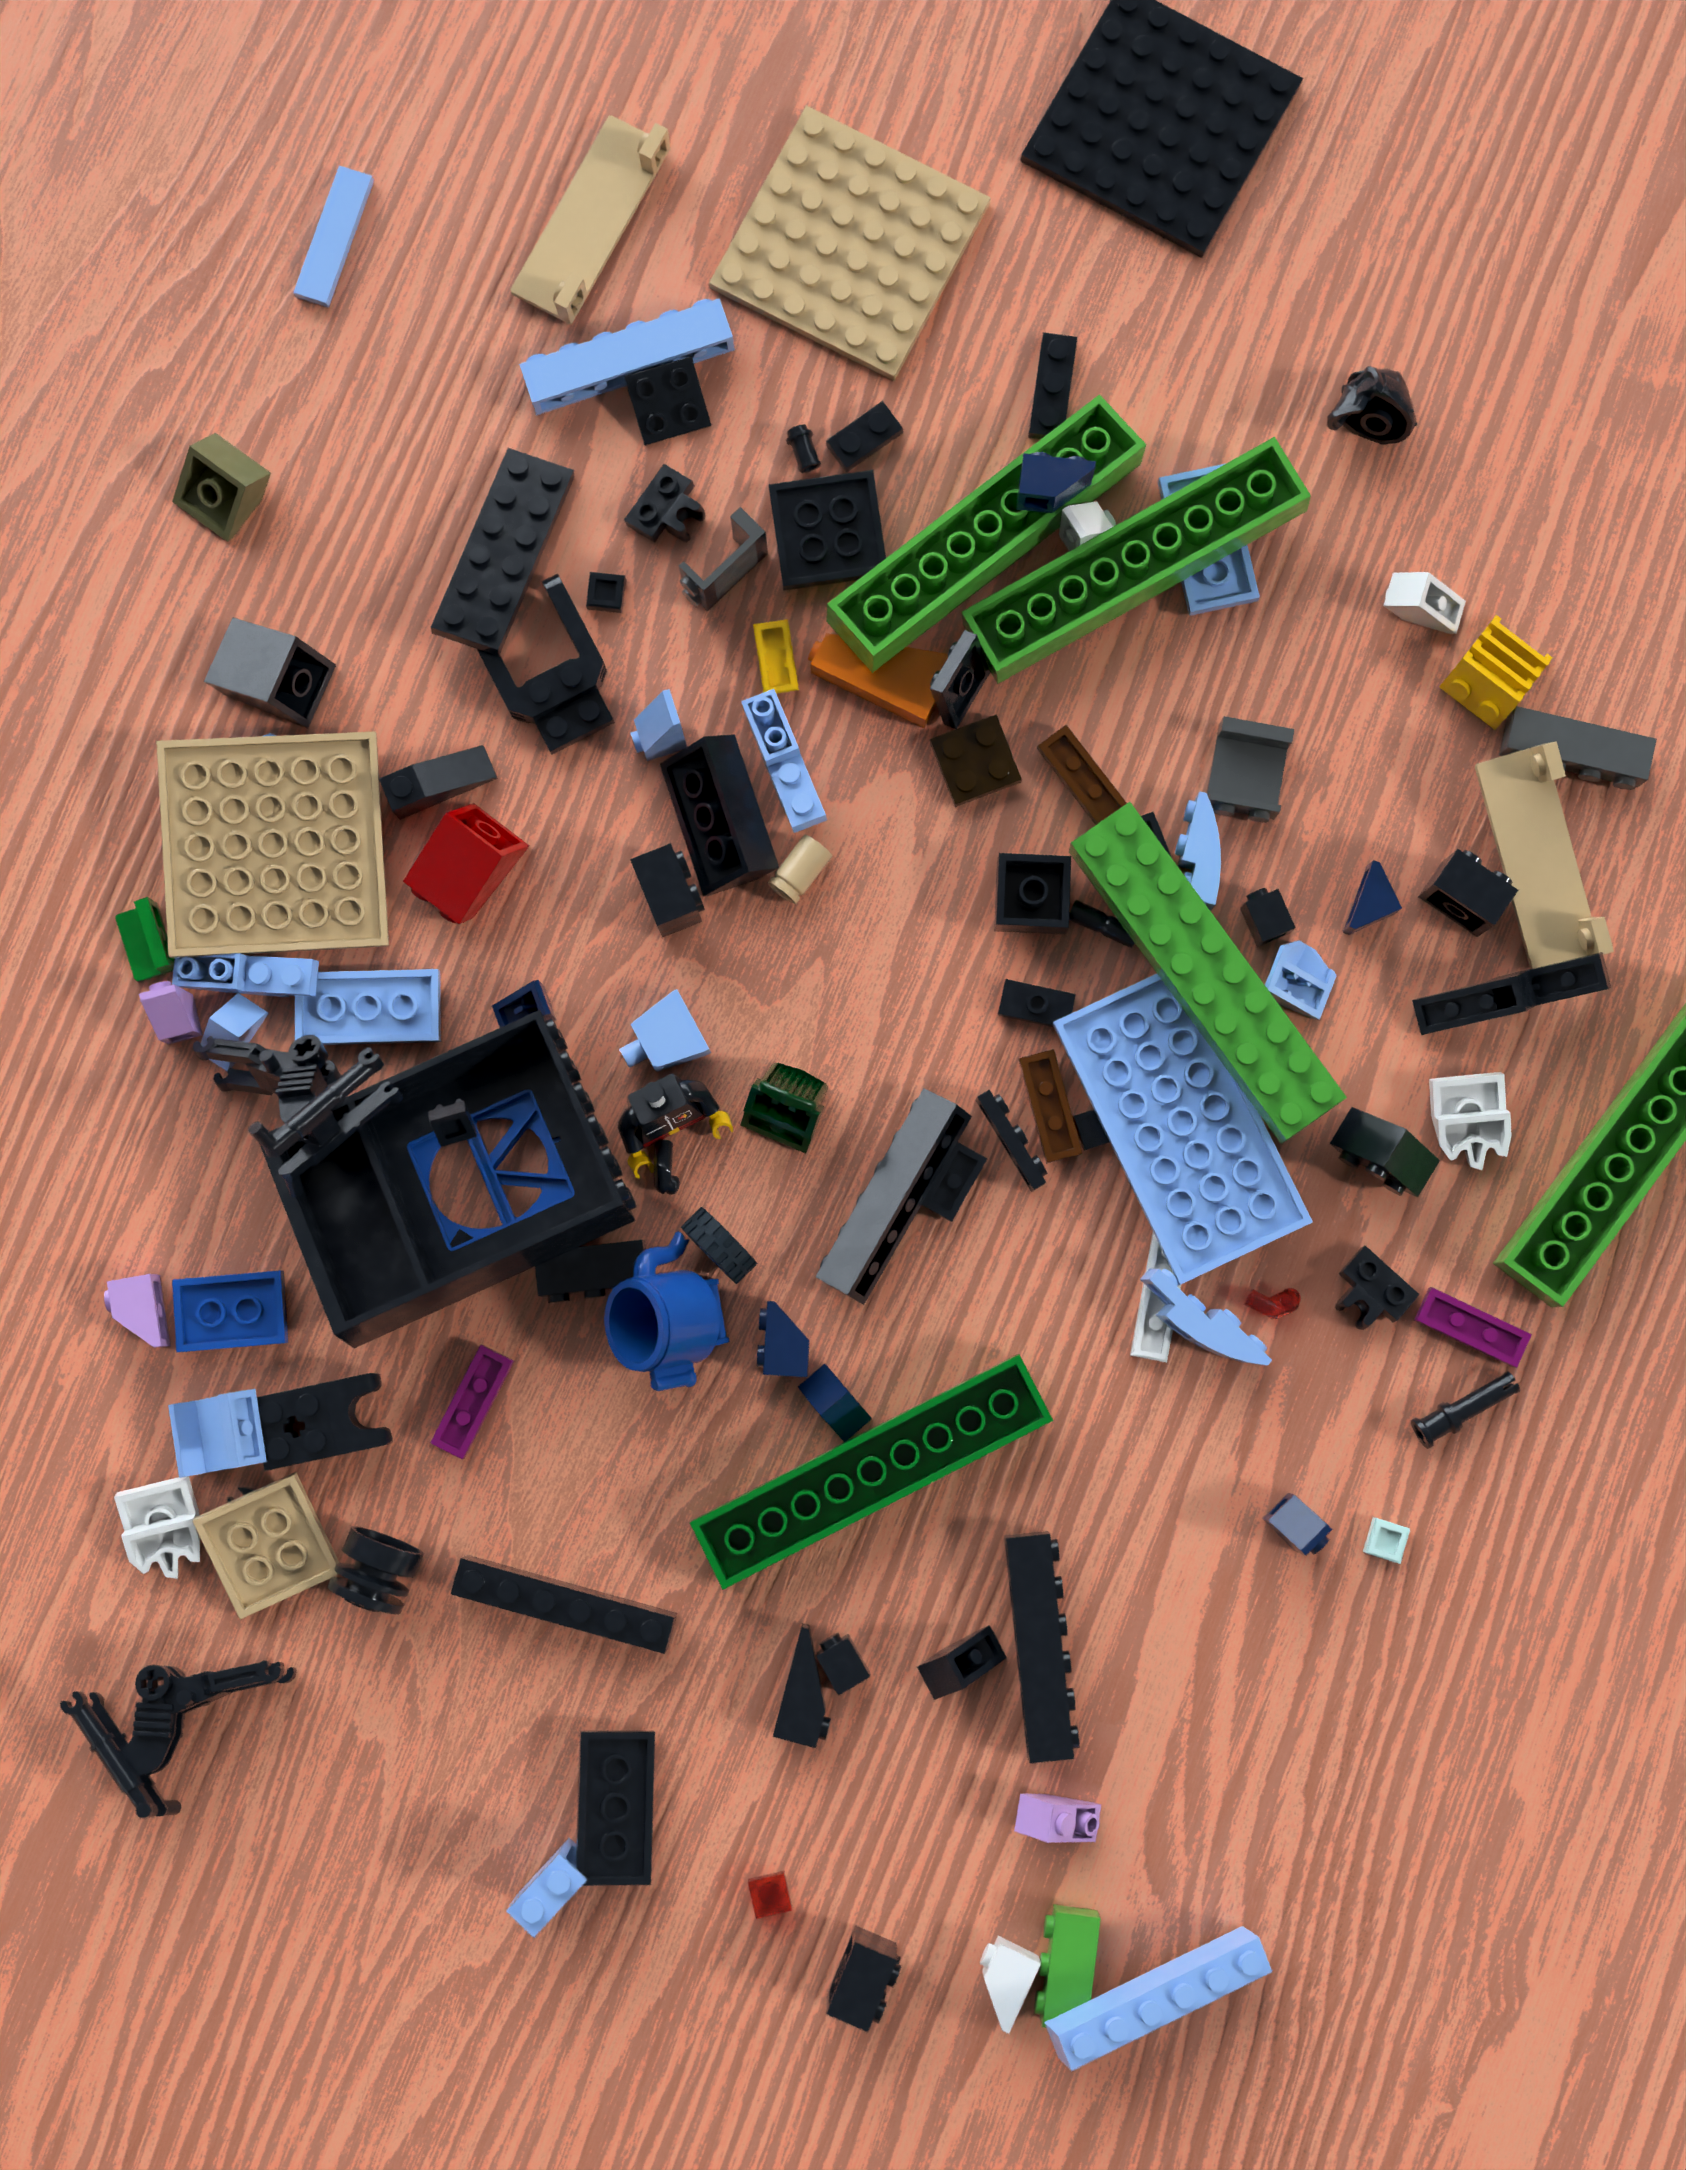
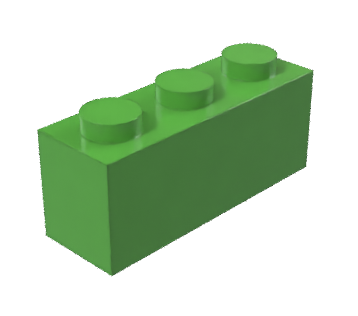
M1053 1904L1052 1915L1046 1914L1043 1937L1049 1938L1048 1952H1041V1965L1039 1967V1976L1045 1977L1043 1991H1036L1034 2014L1040 2015L1042 2027L1046 2028L1044 2022L1091 2000L1101 1921L1097 1910Z

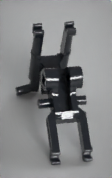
M305 1035L298 1038L291 1044L288 1052L266 1049L257 1043L216 1039L212 1036L207 1038L206 1041L208 1043L204 1047H202L199 1041L193 1044V1050L201 1060L213 1059L246 1064L249 1071L230 1068L227 1071L228 1076L224 1079L220 1073H216L213 1080L221 1091L236 1090L271 1096L273 1093L278 1095L280 1117L284 1125L271 1134L261 1122H254L250 1125L248 1132L260 1143L268 1157L280 1156L297 1141L306 1143L299 1149L300 1151L278 1169V1173L285 1180L290 1196L294 1198L301 1196L304 1192L299 1177L312 1165L316 1166L356 1131L362 1130V1126L386 1106H395L403 1100V1095L399 1088H393L390 1081H386L350 1113H345L343 1115L344 1118L337 1123L331 1109L339 1102L343 1103L346 1100L345 1097L384 1067L379 1054H374L371 1048L361 1051L358 1056L359 1062L341 1076L335 1064L327 1060L328 1053L320 1039L315 1035Z
M263 1660L255 1664L217 1672L206 1671L185 1677L184 1673L177 1667L146 1666L140 1670L135 1681V1688L143 1699L142 1702H136L134 1731H132L133 1736L129 1743L126 1740L128 1738L127 1735L121 1733L105 1709L104 1698L100 1693L91 1692L89 1694L90 1699L93 1701V1705L90 1706L86 1695L83 1692L75 1691L72 1693V1697L76 1700L75 1706L73 1707L70 1701H61L60 1708L64 1713L71 1715L91 1745V1752L97 1754L121 1792L126 1793L136 1808V1814L139 1818L177 1815L181 1810L180 1802L177 1800H164L155 1787L156 1783L150 1775L163 1770L172 1759L178 1742L183 1737L182 1729H184L183 1720H185V1714L199 1707L208 1706L211 1702L233 1692L273 1683H289L296 1677L297 1669L289 1667L286 1675L283 1676V1662L271 1664L270 1661ZM164 1680V1685L158 1686V1681Z

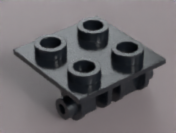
M692 356L624 376L645 446L712 426Z

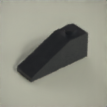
M484 745L410 765L379 778V781L393 813L401 820L498 778Z
M802 1623L773 1737L816 1748L818 1739L826 1740L831 1718L824 1717L826 1705L810 1626Z

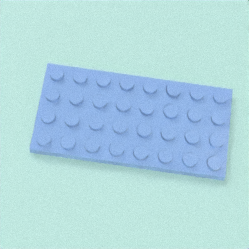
M1158 974L1150 976L1053 1022V1026L1172 1272L1179 1281V1285L1313 1222L1261 1116Z

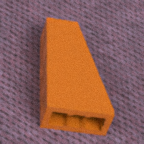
M826 633L822 642L816 641L808 656V660L811 661V674L924 729L936 707L930 690L931 680L934 674L942 669L948 659V654L905 647L872 673L839 635Z

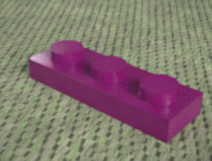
M1433 1287L1428 1288L1414 1321L1513 1368L1518 1367L1532 1334Z
M480 1344L430 1443L462 1460L465 1459L514 1360Z

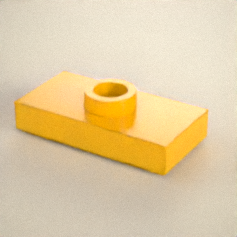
M788 619L753 624L763 693L774 689L776 694L799 690Z

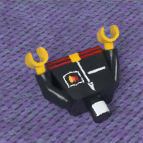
M669 1074L655 1082L648 1083L643 1088L627 1096L628 1108L624 1110L618 1121V1130L626 1152L631 1154L628 1158V1165L638 1179L640 1176L637 1170L641 1165L646 1164L651 1173L654 1171V1165L646 1152L641 1151L643 1147L646 1148L658 1140L683 1130L708 1116L712 1134L716 1139H721L718 1130L720 1126H728L730 1131L733 1132L729 1114L725 1111H718L719 1105L707 1087L700 1081L681 1080L675 1074Z

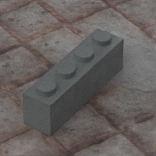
M1516 706L1507 716L1499 755L1504 756L1557 741L1565 771L1577 773L1578 778L1585 781L1597 782L1603 779L1613 782V786L1616 788L1633 790L1649 778L1657 739Z

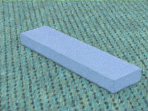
M343 166L338 167L293 292L296 298L329 308L374 183L371 175Z

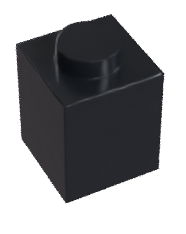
M1266 887L1247 895L1248 901L1240 908L1257 947L1288 935L1296 928L1279 889L1269 893Z
M836 1633L819 1644L822 1649L817 1652L816 1657L838 1696L870 1677V1671L849 1634L841 1638L839 1633Z

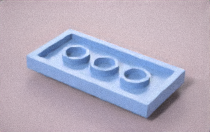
M1225 464L1160 477L1157 483L1161 499L1166 498ZM1248 545L1181 581L1189 616L1257 602L1260 598Z
M440 970L318 972L315 997L295 996V1040L305 1035H315L323 1045L441 1042Z

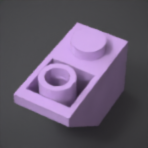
M169 981L150 985V991L139 993L140 1001L159 1041L172 1044L203 1035L194 997L190 992L175 984L171 985Z
M1020 1794L1014 1831L1047 1843L1096 1842V1835L1100 1824L1101 1804L1048 1794Z

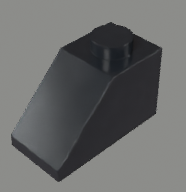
M988 1625L937 1652L918 1665L917 1668L935 1700L966 1688L1007 1657L992 1628Z

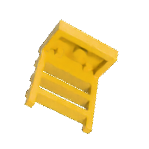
M1498 615L1492 619L1464 657L1439 686V688L1494 730L1520 703L1552 659L1548 654L1542 656L1499 622L1502 619Z

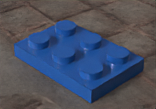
M284 1271L172 1280L176 1352L288 1343Z

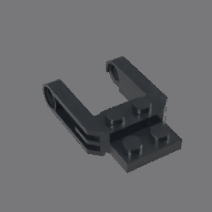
M558 573L543 580L542 584L546 588L579 654L578 658L569 659L526 681L523 686L517 687L500 655L497 656L477 649L512 718L536 724L551 755L615 723L599 693L607 673L606 666Z

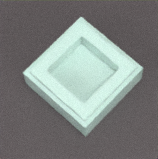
M1373 1517L1363 1552L1400 1564L1410 1528Z

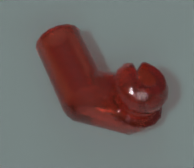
M1286 1288L1284 1291L1271 1297H1267L1252 1289L1244 1305L1271 1319H1278L1297 1310L1301 1296L1294 1288Z

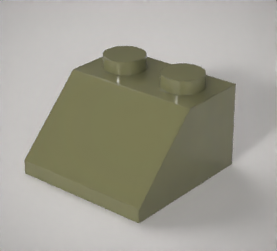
M214 433L189 446L172 502L228 542L232 540L262 501L271 472Z

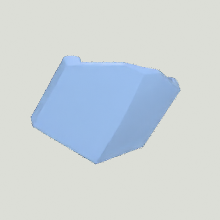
M1298 940L1280 945L1265 986L1280 1006L1320 1020L1337 975L1332 969L1327 967L1314 948Z

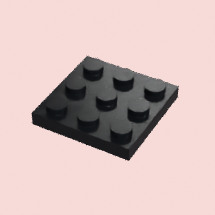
M873 470L768 484L783 591L856 581L886 559Z

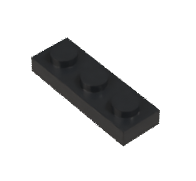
M1043 332L1028 438L1042 439L1066 421L1078 337Z
M990 1089L976 1098L977 1104L1030 1191L1033 1192L1046 1183L1043 1176L1048 1173L1037 1155L1032 1158L1024 1147L1029 1142L1019 1125L1017 1124L1012 1127L1005 1115L1010 1111L1000 1094L993 1096Z

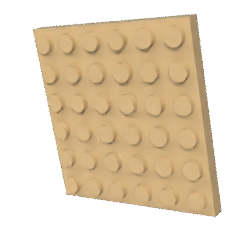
M806 105L713 274L709 286L710 289L895 381L989 207L991 197Z
M376 732L156 741L168 954L170 958L233 953L254 954L389 946Z

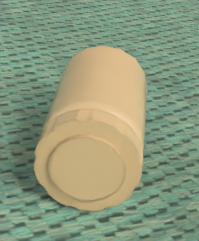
M804 834L775 872V877H771L768 881V884L783 899L797 904L800 900L799 895H803L833 856L823 845Z

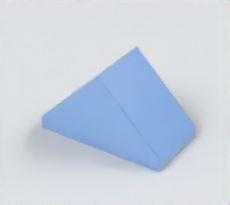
M237 993L209 1017L201 1045L202 1047L206 1046L208 1043L206 1040L210 1036L216 1039L250 1042L269 1013ZM209 1059L225 1071H228L235 1064V1062Z

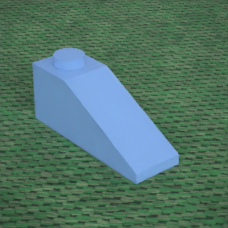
M670 689L664 690L634 719L637 731L630 732L636 752L644 751L647 761L681 751L687 747Z

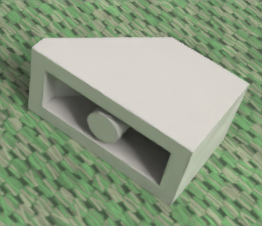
M1097 501L1070 505L1062 509L1059 536L1067 549L1071 551L1116 526V522L1112 514L1107 509L1103 511Z
M1429 572L1393 573L1389 588L1386 591L1384 607L1404 621L1449 634H1457L1466 601Z
M998 1936L994 1945L987 1944L982 1954L980 1965L984 1966L982 1969L984 1980L1001 2029L1009 2034L1041 1962L1037 1954Z

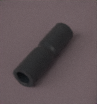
M1075 900L1069 913V920L1092 931L1101 932L1104 936L1133 948L1134 941L1116 917L1107 916L1103 911Z

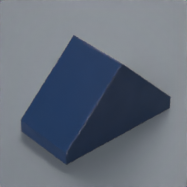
M1373 860L1366 866L1343 933L1353 934L1396 914L1402 909L1380 862Z
M539 980L530 982L492 1005L500 1028L539 1010L546 1020L553 1018L556 1021L546 989Z
M825 1363L798 1386L799 1390L820 1416L844 1442L872 1419Z

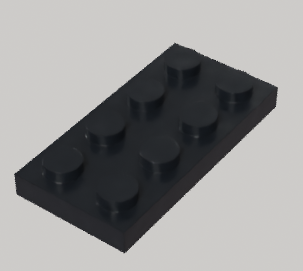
M580 1731L576 1869L587 1879L582 1886L651 1885L655 1731Z

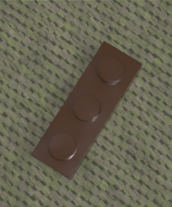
M1067 725L1037 746V750L1095 825L1127 804Z
M1054 1049L1019 1058L1021 1072L1046 1164L1081 1155V1146Z

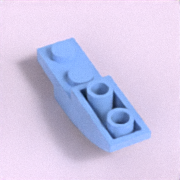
M771 689L741 701L759 751L793 832L796 833L827 821L825 811L801 757L798 744L775 690Z
M1199 791L1195 801L1188 800L1183 821H1187L1189 824L1186 835H1179L1175 855L1180 856L1179 867L1191 870V873L1185 871L1184 876L1211 911L1216 905L1220 883L1221 847L1212 805L1207 793Z
M241 953L179 957L174 960L172 985L175 984L181 988L249 995L315 997L319 961L305 958L247 956Z
M1149 1269L1140 1278L1165 1304L1156 1316L1186 1340L1211 1353L1238 1362L1268 1366L1272 1361L1265 1353L1267 1350L1265 1344L1252 1334L1248 1337L1239 1328L1242 1324L1241 1321L1231 1311L1224 1309V1311L1221 1309H1210L1205 1314L1206 1307L1192 1294L1186 1296L1178 1288V1279L1167 1269L1162 1271L1160 1269Z

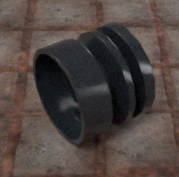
M351 1527L342 1551L356 1560L355 1564H336L334 1570L345 1578L332 1577L328 1584L329 1590L362 1609L373 1612L400 1614L404 1603L394 1596L406 1597L410 1590L396 1580L397 1576L415 1577L424 1553L418 1548L389 1535L362 1527Z

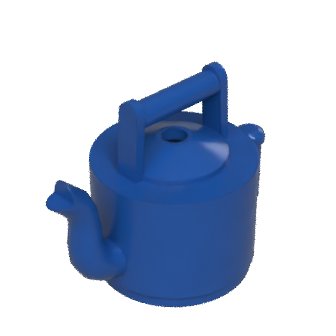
M680 1231L674 1234L668 1246L645 1249L636 1257L633 1266V1277L618 1283L613 1288L605 1307V1332L613 1354L626 1368L633 1371L649 1372L651 1387L655 1391L694 1386L697 1376L694 1372L693 1363L706 1359L716 1345L730 1342L729 1337L726 1335L718 1291L719 1279L704 1280L700 1275L690 1270L656 1274L657 1266L675 1261L684 1253L690 1239H685Z

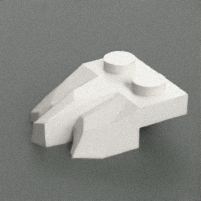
M1493 1072L1429 1079L1433 1125L1439 1146L1450 1161L1456 1159L1460 1152L1465 1150L1470 1167L1483 1170L1486 1151L1489 1148H1493L1497 1155L1507 1157L1512 1134L1511 1115L1506 1110L1505 1074Z
M189 1476L178 1477L116 1493L114 1499L124 1529L121 1536L129 1562L143 1574L147 1573L151 1564L158 1561L165 1577L178 1579V1559L180 1556L185 1555L190 1562H200V1536L193 1523L194 1518L199 1516V1509Z

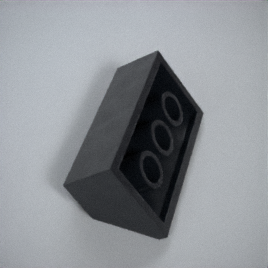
M735 734L703 737L660 763L703 897L755 881L779 868Z

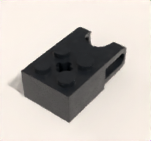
M367 1373L257 1397L267 1462L263 1463L264 1470L278 1469L391 1444L393 1439L389 1428H366L359 1423L355 1415L356 1404L359 1399L381 1388L380 1374ZM295 1418L298 1422L304 1421L305 1430H300L301 1436H298V1433L293 1430Z

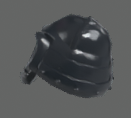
M1371 366L1349 376L1347 384L1341 388L1342 395L1334 410L1327 416V426L1329 429L1336 431L1343 425L1353 434L1381 445L1402 442L1410 436L1414 427L1417 426L1414 406L1401 373L1386 368L1377 369Z

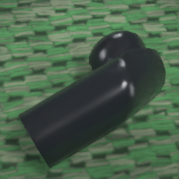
M665 1139L658 1140L655 1143L654 1187L661 1194L666 1192L673 1195L679 1189L680 1180L677 1176L672 1175L673 1143Z

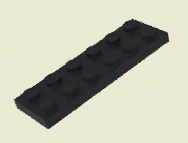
M510 448L507 449L431 625L432 634L497 656L500 655L573 482V469Z

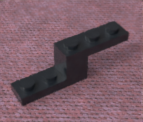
M1600 952L1498 976L1485 983L1412 1000L1421 1035L1525 1012L1545 1003L1611 988L1603 953Z

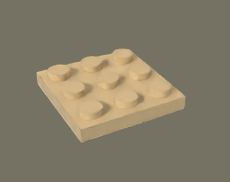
M296 1472L195 1517L193 1520L194 1526L239 1619L245 1618L339 1575L334 1570L336 1564L339 1563L337 1556Z

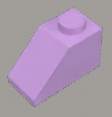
M146 1274L107 1281L108 1290L104 1292V1302L107 1311L111 1312L112 1318L153 1347L171 1346L160 1275Z

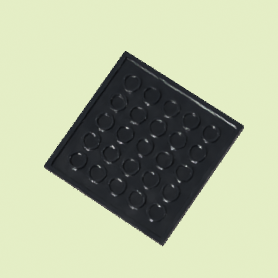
M1110 0L1023 150L1020 161L1203 258L1300 88L1303 78L1157 0Z

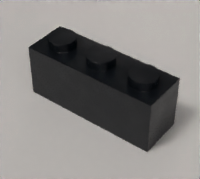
M633 1240L577 1247L535 1266L538 1296H548V1303L570 1301L569 1294L584 1292V1299L606 1296L605 1289H613L618 1283L633 1277V1266L636 1257L646 1249L645 1241Z

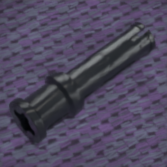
M1507 1371L1502 1376L1451 1405L1448 1402L1441 1403L1437 1406L1438 1410L1426 1417L1412 1419L1411 1425L1417 1438L1425 1448L1429 1449L1434 1446L1433 1442L1450 1432L1456 1434L1460 1431L1462 1423L1513 1394L1519 1393L1520 1387L1518 1383L1514 1385L1511 1383L1516 1379Z

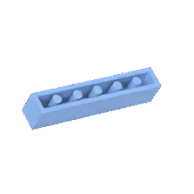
M720 298L715 300L703 299L694 303L691 308L679 312L677 310H669L662 313L658 319L649 322L636 321L629 324L624 330L615 333L602 332L594 336L591 341L582 344L569 343L562 346L557 352L548 355H533L526 362L519 365L536 415L624 387L627 385L624 378L626 375L692 356L693 362L697 363L734 351L735 349L733 335Z
M1241 1926L1044 2023L1058 2058L1073 2071L1271 1973L1272 1969L1260 1938Z

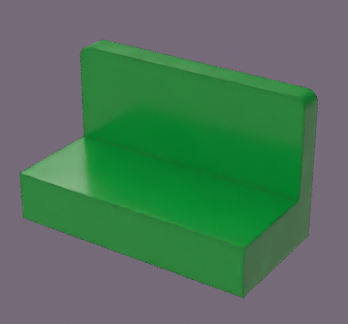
M148 897L134 901L135 909L115 916L134 979L137 982L172 972L174 969L175 958H170L168 954V937L158 904Z

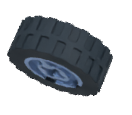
M700 1207L681 1226L682 1230L735 1284H738L757 1265L754 1258L703 1207Z

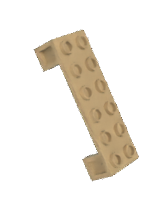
M612 115L608 116L512 285V295L572 325L671 149L667 128L655 123L648 134Z
M1557 741L1476 764L1475 770L1503 872L1512 880L1513 883L1511 885L1519 890L1512 899V904L1530 969L1600 952L1603 955L1614 952L1605 917L1591 916L1554 780L1566 777Z

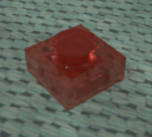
M784 1871L748 1879L756 1919L792 1911L793 1907Z

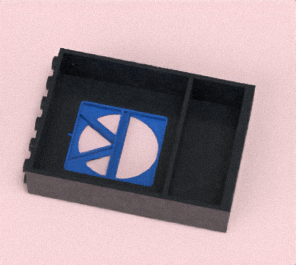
M540 1010L345 1097L346 1100L343 1103L339 1102L331 1109L337 1123L344 1118L343 1115L345 1113H350L386 1081H390L393 1088H399L403 1095V1100L395 1106H386L362 1126V1130L356 1131L316 1166L312 1165L299 1177L304 1192L299 1197L294 1198L290 1196L285 1180L278 1173V1169L300 1151L299 1149L306 1143L297 1141L278 1157H268L261 1146L333 1334L351 1347L357 1348L636 1221L631 1210L637 1208V1205L623 1179H617L623 1173L609 1147H604V1145L609 1143L608 1138L595 1115H590L595 1112L594 1106L588 1093L584 1091L582 1084L578 1082L582 1080L574 1061H571L566 1050L568 1046L553 1018L546 1020ZM457 1099L465 1102L476 1127L477 1136L467 1141L502 1223L501 1226L481 1229L465 1227L448 1219L436 1206L430 1190V1171L441 1146L429 1122L428 1111L435 1110L437 1105L442 1104L445 1107L456 1104L455 1101ZM488 1119H507L513 1121L512 1126L489 1155L478 1130L477 1122ZM276 1128V1129L270 1131V1133L273 1134V1133H274L275 1131H277L279 1128ZM527 1129L532 1130L540 1138L548 1157V1172L546 1174L496 1170ZM502 1185L540 1188L542 1192L530 1209L520 1217H515ZM459 1229L473 1237V1239L453 1248L450 1244Z

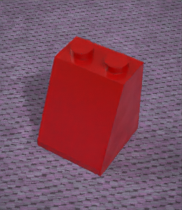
M473 803L444 814L403 882L412 888L411 892L417 898L426 902L429 901L437 907L443 918L452 923L461 924L474 918L530 845Z

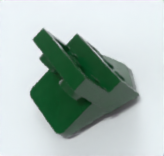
M774 1063L762 1079L757 1078L754 1084H752L743 1110L744 1115L740 1126L806 1154L824 1106L821 1104L827 1093L828 1086L825 1082L804 1070L781 1063Z

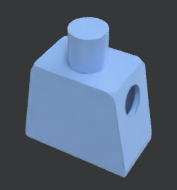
M677 989L669 993L630 1024L638 1039L619 1049L629 1068L649 1058L656 1072L711 1053Z

